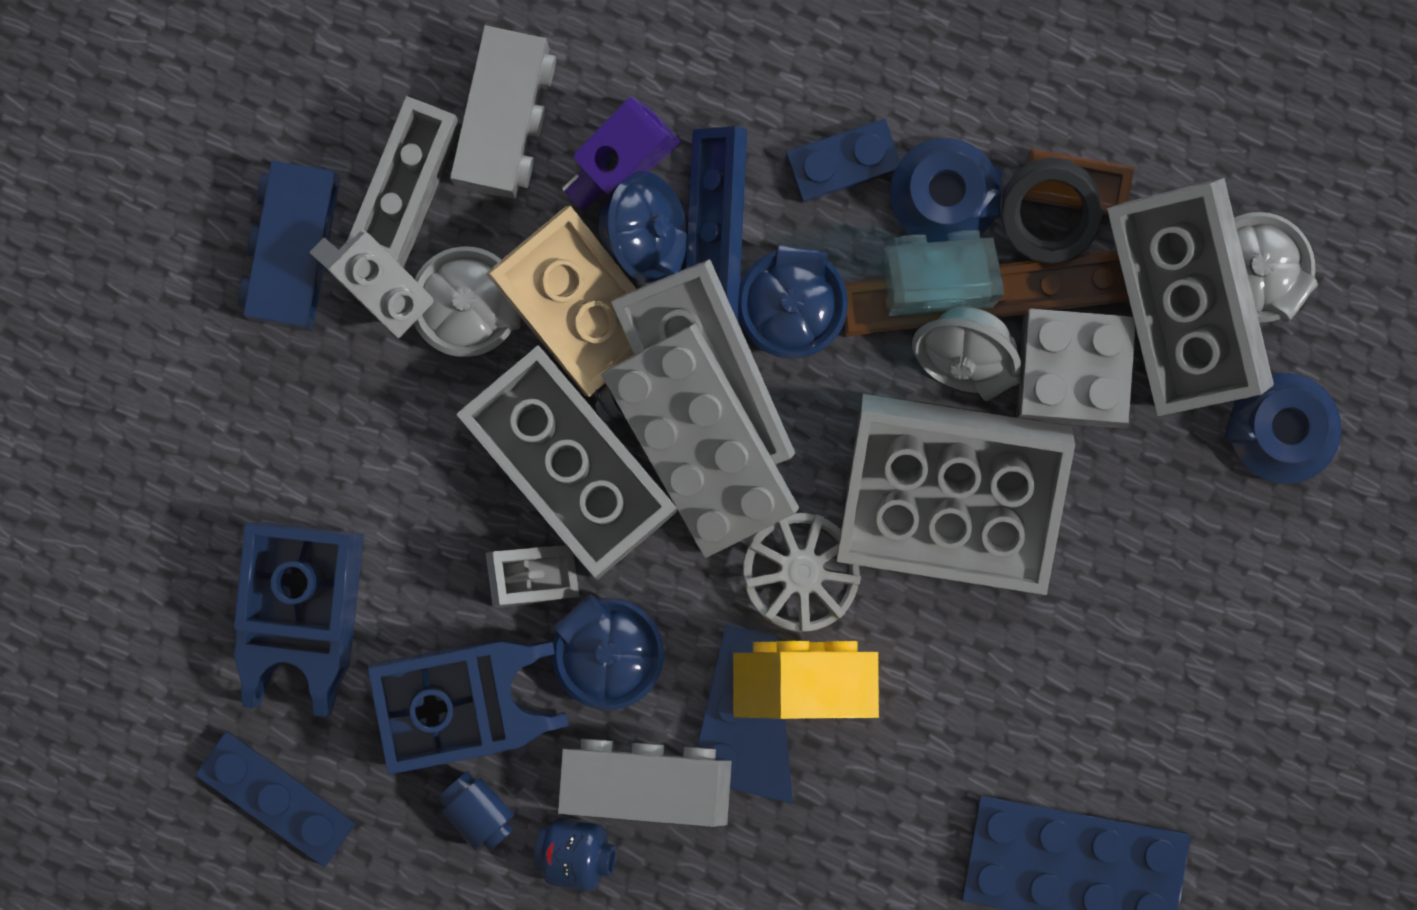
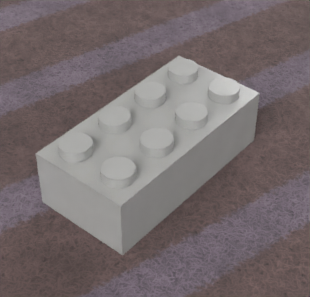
M1225 178L1123 202L1107 208L1157 416L1262 395L1271 388L1274 382Z
M539 345L456 414L597 580L678 512L677 507Z

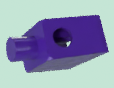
M630 96L575 152L573 158L583 169L562 189L581 210L585 211L602 193L605 192L608 196H613L619 184L631 174L641 171L649 172L681 141L645 103ZM616 151L619 158L618 165L613 171L609 172L606 167V161L608 156Z

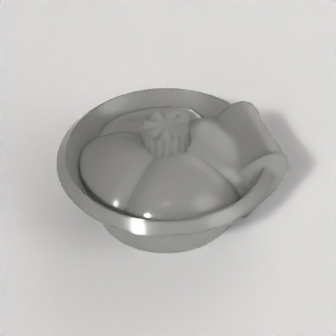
M1252 212L1235 217L1234 220L1259 323L1278 319L1289 322L1301 308L1310 293L1318 286L1315 279V259L1309 241L1297 226L1275 214Z
M455 247L433 256L419 270L415 280L432 296L434 301L414 322V325L423 339L432 347L453 356H477L496 348L509 336L512 330L520 329V315L486 275L490 269L501 261L499 257L481 248Z
M970 307L950 309L942 314L938 320L929 322L919 328L913 337V353L919 364L933 378L954 389L979 393L985 401H989L1007 389L1019 384L1022 380L1021 360L1017 353L1015 339L1010 337L1009 330L1001 320L986 311Z

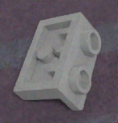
M364 230L360 231L348 244L345 243L339 250L326 238H323L309 252L398 339L433 304L432 296Z

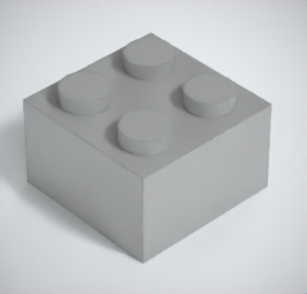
M1029 309L1023 316L1020 353L1022 380L1018 384L1016 418L1048 423L1122 428L1128 424L1135 339L1134 317Z

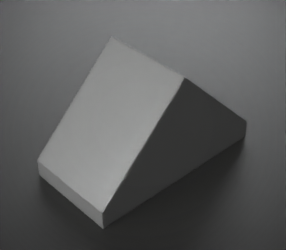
M567 545L486 553L493 607L503 608L579 597L574 553Z

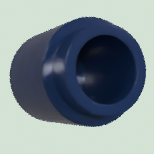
M469 771L459 777L436 799L444 808L441 814L474 851L483 844L489 851H492L514 831L507 823L514 817V813L481 777L476 780Z

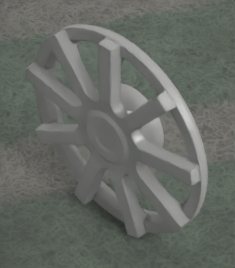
M795 513L759 531L747 548L743 563V580L747 595L756 610L766 620L780 628L797 632H808L824 628L840 619L856 596L858 585H860L861 581L859 565L849 564V574L826 571L823 567L827 561L838 555L839 543L821 555L814 553L821 528L831 534L838 542L840 541L841 529L823 516ZM789 524H811L803 549L798 548ZM777 528L780 530L788 549L786 556L761 544L764 538ZM755 553L779 565L778 572L752 578V564ZM823 581L848 584L846 593L839 605L822 587L821 583ZM780 582L784 588L771 606L767 608L758 597L755 587ZM810 593L816 594L831 612L825 617L810 622L809 614ZM791 594H797L799 598V622L788 621L776 615Z

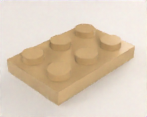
M565 206L486 273L584 396L590 397L596 389L598 390L606 383L601 375L603 372L634 355L611 301L636 290V288L571 206Z

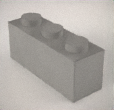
M484 26L450 177L455 187L515 200L519 187L528 188L534 157L526 156L530 136L539 137L545 114V107L537 105L541 85L551 86L556 65V56L549 55L547 38Z
M406 96L346 242L347 244L360 231L364 230L403 268L405 267L461 130V125L456 115Z
M581 739L580 749H563L558 814L710 827L727 825L732 761L715 759L716 749L684 747L683 757L664 755V745L632 743L631 753L612 751L613 741Z

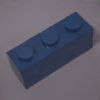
M271 160L269 174L262 173L257 190V204L263 205L260 225H252L247 247L248 256H254L250 277L243 276L238 294V306L244 308L243 316L251 322L313 332L324 267L309 252L323 238H326L328 241L330 240L340 185V178L333 170Z

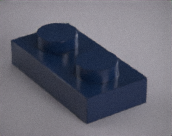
M886 119L786 152L802 203L892 174L900 163Z

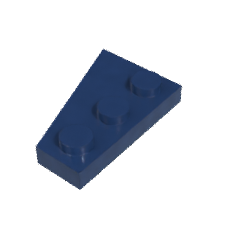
M726 624L697 747L716 749L715 759L732 761L730 789L793 804L785 719L733 717V653H753V642L778 641V636Z

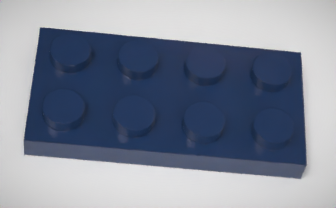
M979 795L961 901L1005 910H1179L1191 835Z

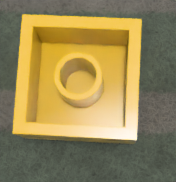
M858 641L753 642V653H733V717L774 719L879 718L878 652H858Z

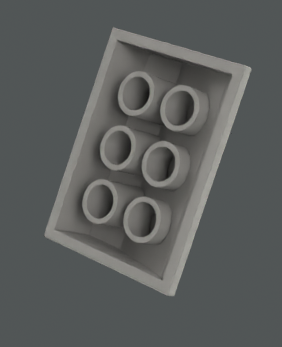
M863 394L837 562L1047 595L1075 449L1072 426Z

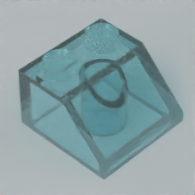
M976 230L947 234L948 241L927 243L926 235H907L895 238V246H886L884 251L889 316L944 312L958 307L993 308L1004 295L993 238L980 239L979 231Z

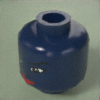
M559 817L552 822L549 828L543 827L535 845L534 866L535 869L541 870L545 882L552 886L590 892L598 886L603 876L610 877L612 875L617 850L615 845L609 844L606 829L601 824Z

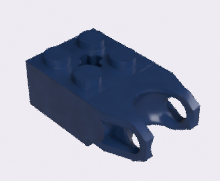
M269 522L245 523L234 630H236L234 659L241 681L242 707L254 708L255 706H261L265 687L269 684L273 671L279 664L286 662L296 665L304 672L309 684V693L313 700V715L326 717L332 714L337 689L351 662L364 533ZM302 571L304 576L307 577V589H303V595L301 594L300 585L292 584L293 574L302 573Z
M497 639L369 664V678L388 775L521 748L546 731L568 726L565 712L552 714L530 712L520 708L511 696V683L515 674L522 667L532 664L540 657L555 654L553 642L544 641L524 644ZM428 695H435L437 701L444 700L447 705L446 709L439 711V720L434 722H428L426 714L419 716L416 711V707L423 705L424 697Z

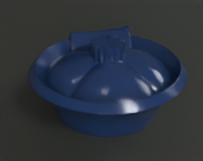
M952 138L926 141L910 150L901 159L897 169L894 171L890 187L893 212L900 225L912 237L925 244L935 247L964 245L978 238L988 229L993 220L1001 217L1002 169L994 167L982 151L967 142Z
M636 172L624 179L615 190L613 196L606 201L600 213L599 236L602 246L616 264L622 266L629 275L639 281L653 283L680 272L687 253L688 234L686 233L683 208L675 191L663 178L651 172Z
M781 244L776 251L758 259L742 278L739 291L738 318L745 334L761 350L781 358L797 359L808 357L826 348L841 331L848 308L846 288L837 270L828 262L827 252Z
M1293 373L1272 374L1274 385L1262 395L1234 401L1224 439L1232 442L1241 462L1258 477L1279 484L1303 482L1323 471L1334 458L1341 439L1340 415L1331 396L1315 381Z
M590 594L578 603L561 621L554 625L556 631L553 640L555 654L552 655L554 672L563 689L577 702L598 710H618L641 700L657 682L664 660L663 642L654 621L638 606L616 598L596 599Z

